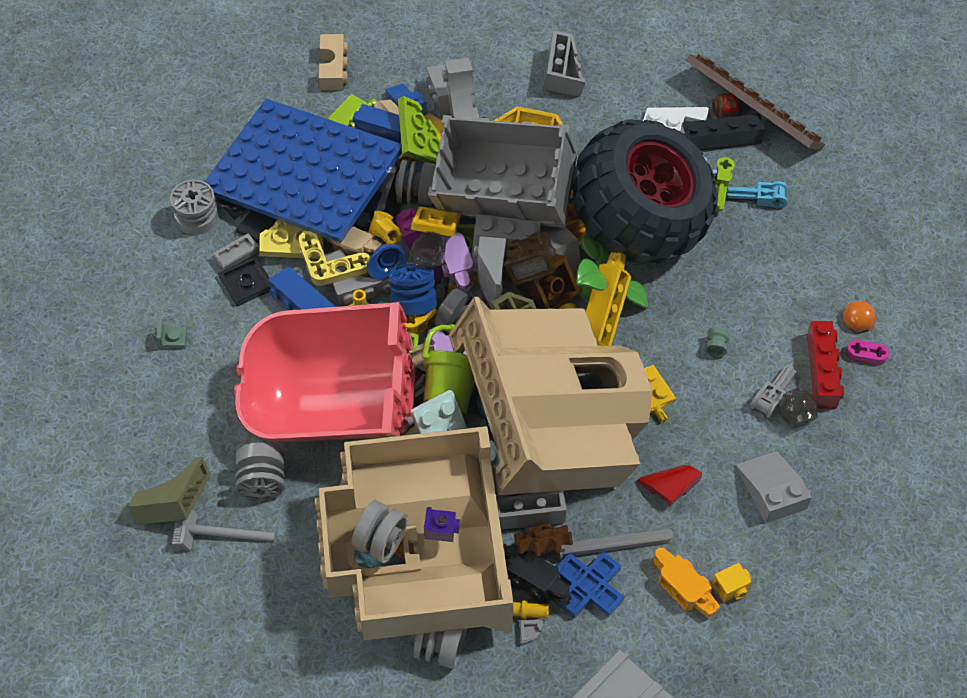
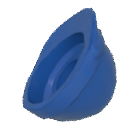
M393 244L379 246L367 263L368 273L376 280L388 278L390 270L406 264L405 252L401 247Z

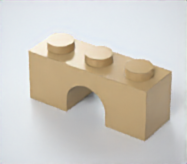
M320 34L321 61H330V63H319L320 91L344 90V83H347V71H344V68H348V58L344 57V54H348V42H344V34Z

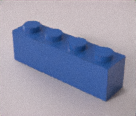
M290 266L268 279L271 296L275 300L279 299L286 310L335 307Z

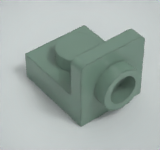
M158 321V326L153 331V339L157 341L159 349H186L187 327H164L163 321Z

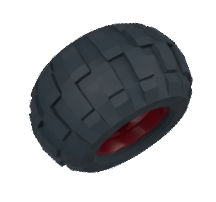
M629 119L600 131L579 154L573 172L571 186L574 196L573 203L578 218L585 224L586 232L593 240L599 241L609 253H623L626 255V260L641 264L656 262V264L677 259L680 255L688 253L708 232L718 204L714 174L711 166L703 157L701 150L675 128L666 127L663 123L657 121Z

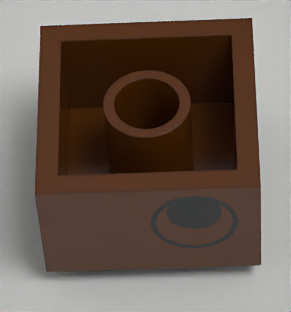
M559 254L555 256L554 274L523 284L529 299L533 300L537 309H559L581 292L579 286L576 285V279L566 256ZM539 260L520 274V279L547 270L548 266L545 260Z

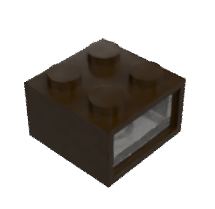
M546 231L543 233H533L528 238L516 239L506 245L505 267L514 287L555 273L556 253Z

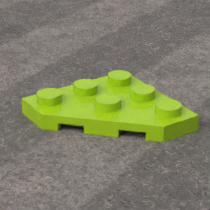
M405 96L398 99L402 154L421 162L436 164L440 140L437 137L439 132L430 119H425L421 113L423 108L417 101Z

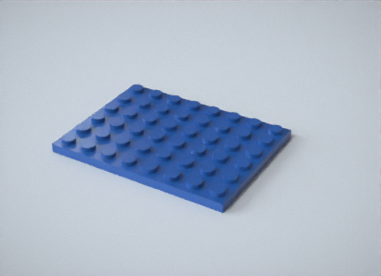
M266 98L204 182L213 189L215 197L341 243L402 154V144Z

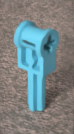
M775 181L772 183L758 182L757 188L728 187L727 197L757 200V206L784 208L787 205V198L785 197L787 185L784 182Z

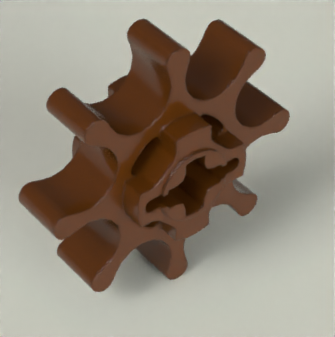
M551 523L540 524L537 527L527 526L525 527L526 533L514 534L515 547H518L519 554L527 551L535 552L536 556L546 555L551 551L560 553L562 552V545H573L572 532H568V525L557 528L551 527Z

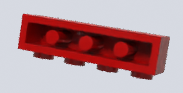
M811 321L807 332L814 408L837 409L840 399L844 397V386H840L842 368L838 367L840 350L836 348L838 332L834 330L833 321Z

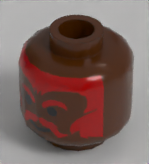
M732 93L718 94L712 100L713 115H717L718 118L738 116L739 111H742V100Z

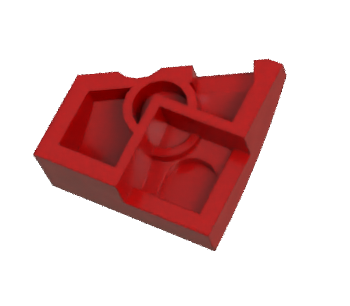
M681 465L642 476L637 482L652 495L656 493L671 506L683 494L686 495L701 480L702 472L692 466Z

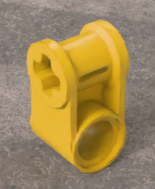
M433 309L420 315H406L407 322L404 324L406 325L407 332L418 334L419 336L426 329L431 328V324L435 323L438 311Z

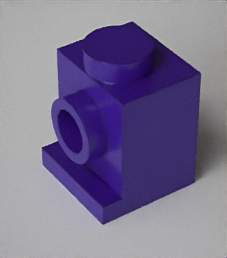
M427 507L424 539L453 542L454 533L459 534L460 519H456V512L433 510L432 507Z

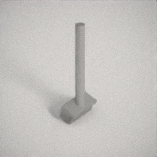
M192 510L187 520L176 521L172 545L178 550L191 551L194 534L274 542L275 533L196 525L197 513Z

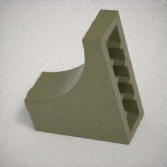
M194 458L180 474L166 483L148 490L136 492L128 507L137 525L187 520L211 475L203 458Z

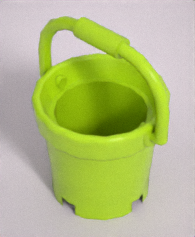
M453 324L439 325L427 334L424 342L422 358H424L426 379L423 403L451 390L455 395L461 414L466 417L475 385L474 375L466 354L442 350L429 351L431 339L437 332L446 330L450 333L455 326Z

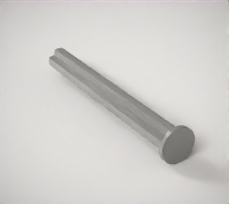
M661 529L573 541V545H562V552L557 554L559 560H562V557H566L569 553L575 556L670 543L673 540V534L671 529Z

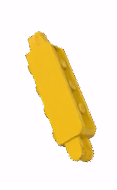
M611 252L607 263L599 265V270L607 280V288L603 291L592 289L586 315L597 340V346L612 345L631 280L630 274L624 270L626 255L623 253Z

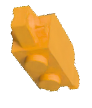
M662 547L655 550V557H653L652 562L660 572L659 584L684 610L693 611L696 608L707 618H711L719 611L720 605L710 593L712 587L709 581L694 570L690 561L683 559L679 554L674 557L667 549Z

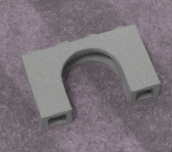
M401 237V240L394 245L401 247L405 252L406 264H416L410 249L403 237ZM343 249L324 255L326 261L345 257ZM339 266L335 270L341 273L345 272L347 268ZM356 276L330 284L338 306L352 304L353 293L356 290H363L366 293V299H372L382 293H392L389 277L383 280H376L372 277Z

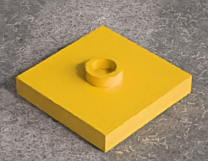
M420 206L411 223V230L453 237L459 225L461 214Z

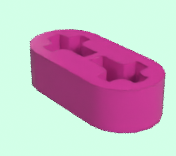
M853 340L848 344L846 355L853 361L882 365L887 361L889 350L882 344ZM854 348H858L859 353H855ZM876 352H880L881 357H877Z

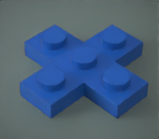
M604 551L589 567L571 553L556 566L559 570L560 578L570 585L569 593L572 598L568 605H558L573 618H576L590 602L609 617L624 601L625 597L608 584L621 570V565Z

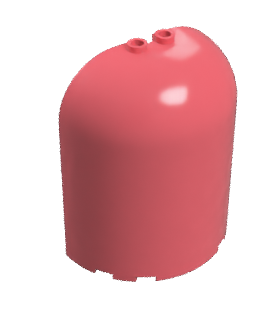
M400 303L287 310L273 313L259 321L247 334L242 344L240 360L236 367L237 375L241 377V383L236 384L234 387L237 415L244 427L261 439L281 443L400 436V433H405L409 426L407 417H411L409 410L414 407L415 362H412V357L409 353L410 350H413L411 333H407V328L404 324L407 322V318Z

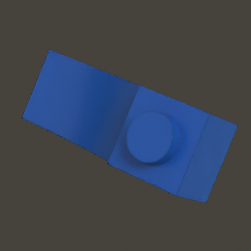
M403 83L385 89L388 99L392 100L397 106L398 99L405 96L417 101L423 108L421 110L423 116L427 115L426 101L418 91L411 92Z

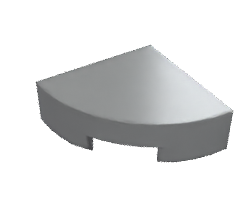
M543 619L519 620L520 646L527 645L533 642V639H537L540 635L539 633H541L540 631H542Z

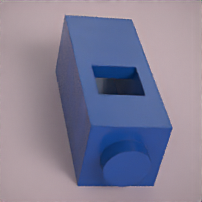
M365 104L361 105L359 111H355L353 123H355L356 129L402 144L398 114Z

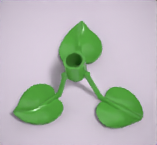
M586 233L582 237L583 249L591 258L597 259V263L595 264L589 259H584L580 262L577 269L576 285H579L581 291L579 295L588 300L590 299L592 289L603 291L607 288V280L598 268L602 261L607 263L611 253L606 251L599 241L593 240ZM631 277L625 298L647 309L648 299L643 286Z

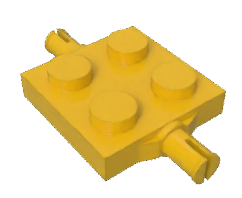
M651 365L644 368L652 389L650 414H655L662 424L669 419L662 409L674 403L676 397L655 366Z

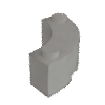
M469 58L445 61V70H442L443 82L447 84L451 116L453 118L480 120L473 96L475 94L473 69Z

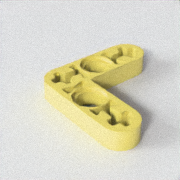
M305 231L299 236L300 250L311 280L315 285L323 286L368 273L367 263L371 258L368 254L357 253L326 261L319 239L315 233ZM306 240H309L312 243V248L309 249ZM318 255L320 259L313 262L309 260V257ZM339 266H345L347 268L345 272L341 273L337 272L335 269ZM318 268H320L322 275H324L323 277L317 274Z

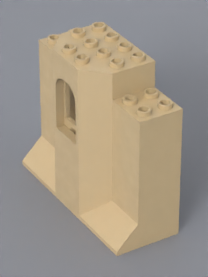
M474 297L450 332L449 339L454 352L463 354L466 350L501 463L493 472V480L498 495L619 487L640 465L639 456L635 451L632 441L649 423L652 389L638 352L621 345L597 346V340L592 332L590 321L584 309L490 310L479 297ZM599 373L604 389L582 390L577 374Z
M488 427L344 442L345 451L340 452L343 485L319 488V497L315 498L318 516L317 530L320 540L319 553L322 563L320 568L324 590H329L330 598L354 595L358 632H363L364 640L481 626L511 633L513 626V597L506 569L490 460ZM377 500L387 505L389 512L396 509L408 515L407 527L403 536L406 564L362 568L355 561V549L351 545L352 536L361 515L372 501ZM427 507H432L433 510L456 512V519H460L459 534L454 533L453 542L424 539ZM409 543H413L414 554H409Z

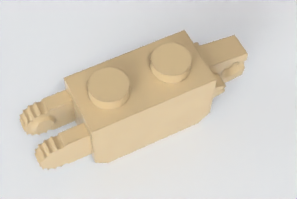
M356 227L350 229L341 243L324 237L326 241L332 244L334 252L343 249L345 257L357 253H366L372 257L374 251L382 245V243L377 241L375 235Z

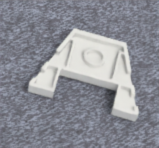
M647 108L643 121H657L663 123L666 127L681 131V125L684 121L706 120L709 108Z

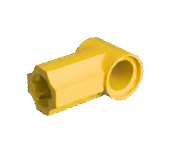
M375 211L369 233L381 237L387 244L393 245L400 241L402 237L399 228L392 222L393 217L390 214Z

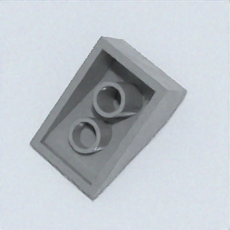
M480 236L479 245L474 247V258H478V261H474V273L477 274V283L490 305L491 302L502 296L506 238Z
M777 451L736 465L765 524L808 508L812 498L802 478Z

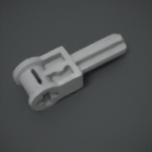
M786 365L773 383L767 381L754 397L750 408L758 409L770 419L785 398L786 391L784 389L796 374L794 367Z

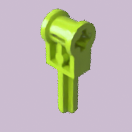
M727 157L720 158L716 163L718 171L717 179H715V187L718 193L716 213L724 210L728 184L732 179L731 172L735 167L734 161Z

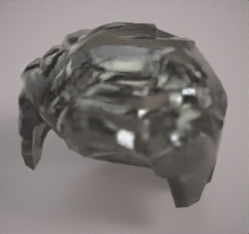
M433 231L422 233L409 250L412 263L418 268L442 265L445 258V238Z

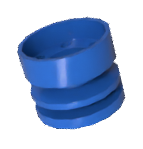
M405 264L390 270L388 275L390 289L392 290L391 303L399 302L405 315H420L435 309L437 300L436 291L433 288L435 280L432 267L425 264Z

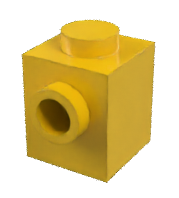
M737 563L714 574L712 585L724 603L733 598L739 600L748 594L751 576L746 569L742 568L740 563Z

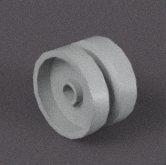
M377 500L372 501L364 510L355 527L351 542L352 548L364 554L370 551L372 558L386 563L393 556L404 536L408 515L396 509L389 512L387 505Z

